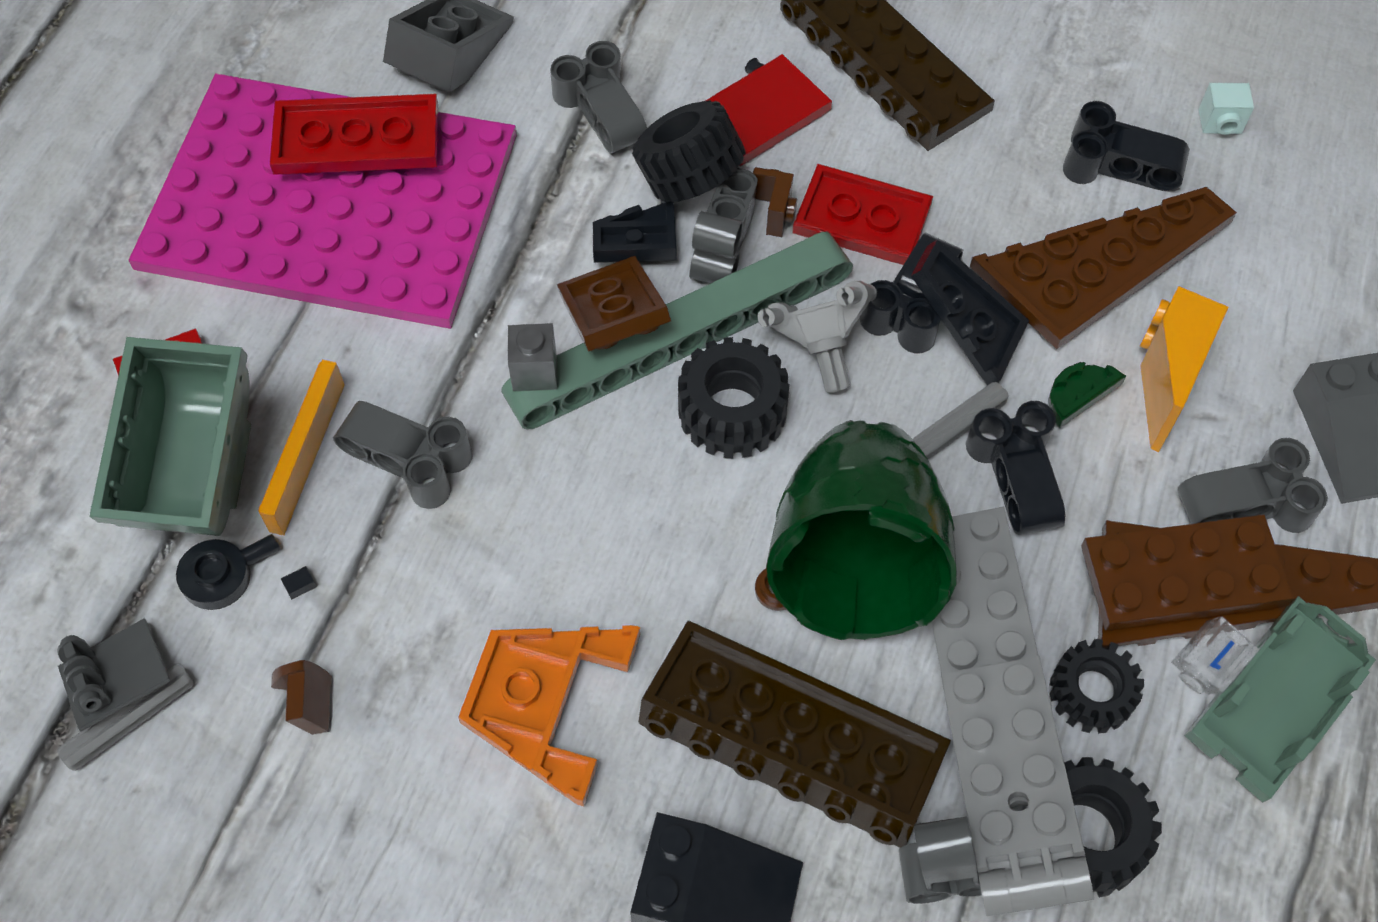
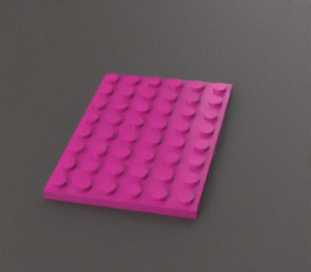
M215 73L128 261L133 270L451 329L517 137L516 126L438 112L437 167L273 175L270 167L275 101L347 98L349 96Z

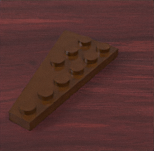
M1203 187L1163 199L1161 205L1145 210H1140L1138 207L1124 211L1123 216L1106 221L1105 218H1100L1047 234L1042 241L1025 246L1020 242L1007 246L1005 252L992 256H987L986 253L974 256L971 259L970 268L1028 318V323L1054 348L1058 349L1232 223L1237 212L1208 187Z
M1106 520L1102 527V536L1157 529L1159 527ZM1275 544L1294 599L1299 596L1306 603L1327 606L1336 615L1378 609V558ZM1287 606L1105 631L1099 611L1098 639H1103V648H1107L1111 642L1119 646L1131 644L1144 646L1155 644L1157 640L1181 636L1188 639L1255 628L1258 624L1275 622Z

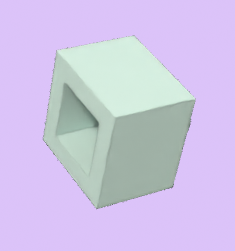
M1209 83L1198 109L1203 133L1242 134L1254 109L1249 83Z

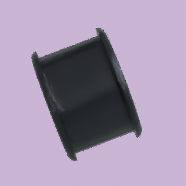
M752 58L747 62L745 72L750 74L764 64L760 63L757 58Z

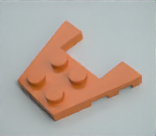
M625 625L622 626V629L599 630L598 626L581 627L580 631L552 632V628L491 630L458 716L460 723L572 802L584 807L598 766L597 759L552 747L551 744L580 660L628 672L640 637V627Z

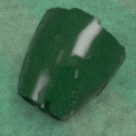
M853 420L835 426L810 449L796 468L785 488L776 512V522L766 563L767 578L776 599L796 617L801 625L812 631L838 640H866L868 638L901 634L919 626H927L951 599L957 584L953 534L954 524L949 503L929 460L916 442L903 429L885 422L867 424L865 421Z

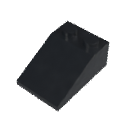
M657 812L630 912L631 922H790L803 862L710 825Z

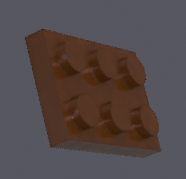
M635 256L557 284L560 296L588 352L595 349L611 348L619 340L635 334L651 333L657 330L660 325L671 322L665 302Z

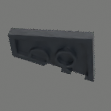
M936 240L926 247L911 277L987 386L992 382L999 383L1027 327L1029 319L940 241Z

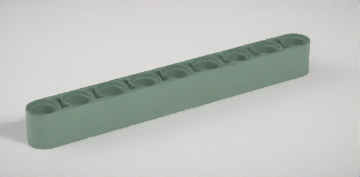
M829 232L818 233L666 304L671 322L660 325L657 330L651 333L635 334L619 340L616 345L608 349H595L588 352L585 344L582 343L558 354L557 389L513 391L511 378H509L504 383L501 392L522 428L527 430L535 429L691 355L697 348L701 350L706 348L707 342L713 340L716 342L721 341L758 323L757 316L760 310H765V308L773 303L783 302L789 306L796 305L838 285L852 272L853 263Z

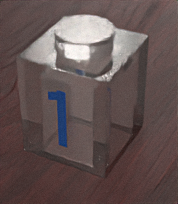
M1221 616L1206 621L1171 663L1181 671L1178 675L1181 681L1196 693L1202 694L1205 692L1207 695L1223 693L1260 649Z

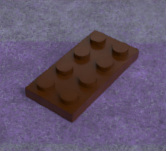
M1265 515L1088 537L1084 539L1081 545L1105 631L1285 607L1294 599Z

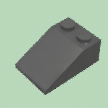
M425 0L389 19L383 62L397 68L398 72L403 75L415 76L430 83V86L436 90L451 92L470 80L513 24L514 16L478 0Z
M1378 353L1312 363L1294 388L1293 393L1341 504L1377 498Z

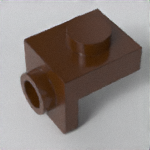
M755 167L753 170V174L757 178L755 199L770 202L766 235L782 238L785 223H793L798 198H792L794 174L781 172L776 169Z

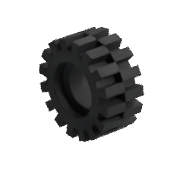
M1094 639L1090 646H1088L1086 640L1078 642L1075 649L1071 646L1058 662L1050 678L1049 686H1053L1049 693L1051 702L1056 700L1059 702L1055 708L1059 716L1065 712L1068 713L1070 717L1066 723L1074 727L1077 721L1083 723L1081 731L1090 733L1093 727H1097L1098 734L1107 733L1111 726L1114 730L1119 728L1125 720H1128L1143 696L1140 692L1144 688V679H1137L1142 671L1139 664L1129 665L1128 662L1133 656L1127 650L1122 656L1115 653L1119 645L1111 642L1107 648H1103V639ZM1087 671H1096L1105 675L1113 685V697L1104 702L1091 700L1080 690L1079 676Z

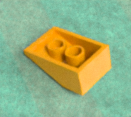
M1178 286L1171 302L1164 299L1161 300L1140 347L1147 349L1140 367L1150 448L1157 452L1160 451L1179 417L1229 308Z

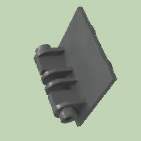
M145 618L93 647H90L84 639L75 635H69L61 640L57 649L58 656L63 662L58 666L80 732L171 681Z

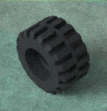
M711 100L687 104L663 115L638 137V141L632 148L633 157L657 199H661L663 202H680L712 190L738 169L737 167L743 162V156L745 155V148L724 106L720 102H711Z
M726 337L722 344H717L715 340L707 342L705 351L697 348L691 353V361L685 360L681 368V376H679L678 415L679 419H681V427L684 433H691V442L699 447L705 444L706 453L715 455L717 451L724 452L723 458L733 459V453H741L742 458L752 456V449L756 448L762 452L768 448L769 440L776 441L780 435L781 427H784L786 421L790 384H788L786 368H781V359L776 354L768 356V347L763 344L754 347L752 346V340L743 338L742 343L733 342V337ZM737 389L750 394L755 400L744 406L729 407L716 402L711 397L722 390Z
M1082 757L1076 766L1072 760L1064 762L1074 806L1083 805L1099 811L1109 821L1114 832L1115 845L1112 850L1097 851L1083 846L1093 892H1097L1099 898L1109 896L1115 889L1120 891L1147 867L1150 863L1149 860L1156 854L1159 843L1154 840L1162 833V822L1153 821L1152 819L1158 814L1159 808L1156 801L1147 802L1145 796L1150 791L1144 782H1141L1139 785L1132 782L1130 778L1134 773L1126 767L1121 772L1113 770L1114 761L1103 759L1098 766L1094 765L1093 757Z

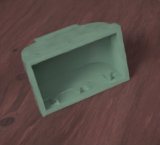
M126 337L90 518L98 523L114 524L118 527L220 536L223 533L230 509H236L251 430V423L247 420L250 396V380L246 367L248 355L242 347Z

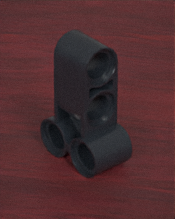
M1090 101L1083 105L1072 131V143L1063 163V172L1070 181L1077 184L1091 183L1098 174H1102L1156 190L1173 191L1182 185L1190 148L1184 140L1118 122L1116 121V113L1109 104L1102 101Z
M926 232L917 242L893 282L877 280L871 283L877 290L876 298L868 303L860 315V323L868 333L881 336L887 335L892 331L897 332L898 342L902 348L912 353H924L934 346L941 321L934 308L911 277L926 247L936 240L940 241L960 260L964 251Z
M1040 401L1023 403L1018 408L1014 418H1010L1005 412L996 408L981 410L975 416L966 440V450L975 461L992 464L1011 526L1017 535L1060 528L1065 523L1063 499L1045 449L1054 429L1056 416L1051 407ZM1024 425L1033 426L1039 432L1030 431ZM981 433H990L997 439H988Z

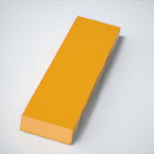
M323 359L319 362L258 512L270 533L285 535L345 386L337 362Z

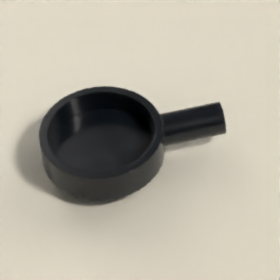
M273 534L241 550L234 544L220 539L200 542L191 547L178 563L176 570L178 587L185 598L198 608L206 610L225 608L236 602L246 591L250 581L249 566L281 549Z

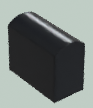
M306 566L281 578L291 600L317 587Z

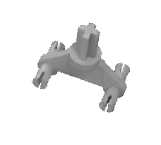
M851 281L844 288L841 287L837 291V300L798 310L794 305L789 306L783 302L773 303L765 308V310H760L757 316L758 322L761 326H769L802 344V346L808 347L809 355L816 353L826 392L832 393L844 390L849 387L850 382L841 347L847 345L846 337L849 336V332L868 303L876 298L877 290L873 285L866 284L863 281Z

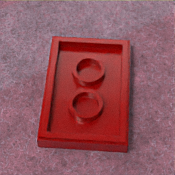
M783 54L705 100L717 101L724 106L745 148L744 160L739 165L740 167L826 114L832 107V100Z
M817 164L794 221L792 233L809 238L821 232H829L842 248L904 265L920 239L932 205L933 196Z

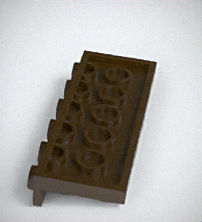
M781 0L780 10L784 17L802 30L812 44L817 45L825 52L837 68H841L849 75L861 91L866 92L873 98L886 115L896 120L905 129L907 135L912 140L920 143L927 151L992 112L995 100L886 0Z
M689 620L686 622L643 695L638 720L640 725L644 726L656 737L674 740L688 747L700 758L714 759L733 768L739 776L747 780H758L777 789L782 796L789 800L807 803L823 811L828 818L835 822L849 823L868 832L876 841L885 845H895L899 848L908 843L914 829V824L917 823L951 742L950 739Z

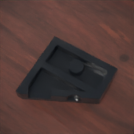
M661 201V204L643 211L640 205L625 209L619 215H610L594 221V263L619 262L633 256L638 261L677 260L674 202Z

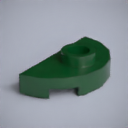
M1078 362L1065 368L1055 378L1048 398L1049 407L1055 413L1056 424L1059 429L1122 385L1126 375L1110 365L1104 368L1097 365H1085V362Z

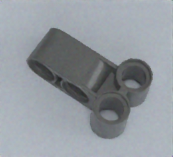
M597 41L589 45L586 50V58L582 60L574 55H563L552 62L550 68L552 96L554 101L562 107H579L606 150L612 154L635 144L638 141V137L647 129L640 110L621 83V53L619 48L609 41Z
M738 168L731 176L717 186L707 212L701 211L699 213L692 237L694 253L690 265V279L713 283L737 271L739 251L754 215L757 178L751 171Z
M365 401L356 402L333 436L335 444L347 454L405 479L415 504L426 509L437 508L448 500L451 488L447 473H456L464 470L470 464L473 457L466 428L457 418L441 417L433 421L429 427H426ZM448 443H456L452 447L443 448V446ZM426 478H435L433 481L429 483L420 484V482Z
M1292 438L1275 440L1261 462L1196 475L1182 482L1177 489L1191 524L1265 515L1266 519L1273 518L1279 527L1291 533H1301L1307 530L1324 509L1328 500L1327 492L1321 483L1315 479L1303 477V473L1310 462L1309 451L1304 444ZM1277 463L1285 465L1288 469L1282 468ZM1294 501H1295V502H1299V503L1302 504L1306 509L1300 508L1299 506H1297V505L1294 503Z
M967 816L914 824L916 843L902 846L898 850L906 901L913 904H923L945 900L954 895L981 896L982 892Z

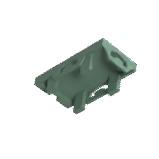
M1298 596L1285 608L1184 736L1211 759L1219 754L1238 769L1239 774L1235 779L1263 803L1273 797L1295 766L1314 750L1353 698L1351 693L1357 690L1370 673L1368 670L1376 659L1368 653L1366 638L1327 606L1306 603ZM1319 614H1321L1322 616H1324L1325 618H1327V619H1328V621H1327L1328 625H1329L1335 632H1337L1338 634H1340L1341 636L1346 637V638L1349 636L1355 643H1350V644H1349V640H1347V639H1345V638H1342L1341 636H1339V635H1337L1336 633H1334V632L1324 623L1323 619H1322V618H1319V617H1317V616H1318Z

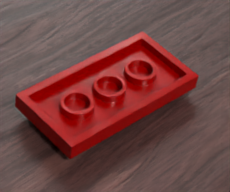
M436 94L275 101L270 167L273 175L437 167L438 100Z

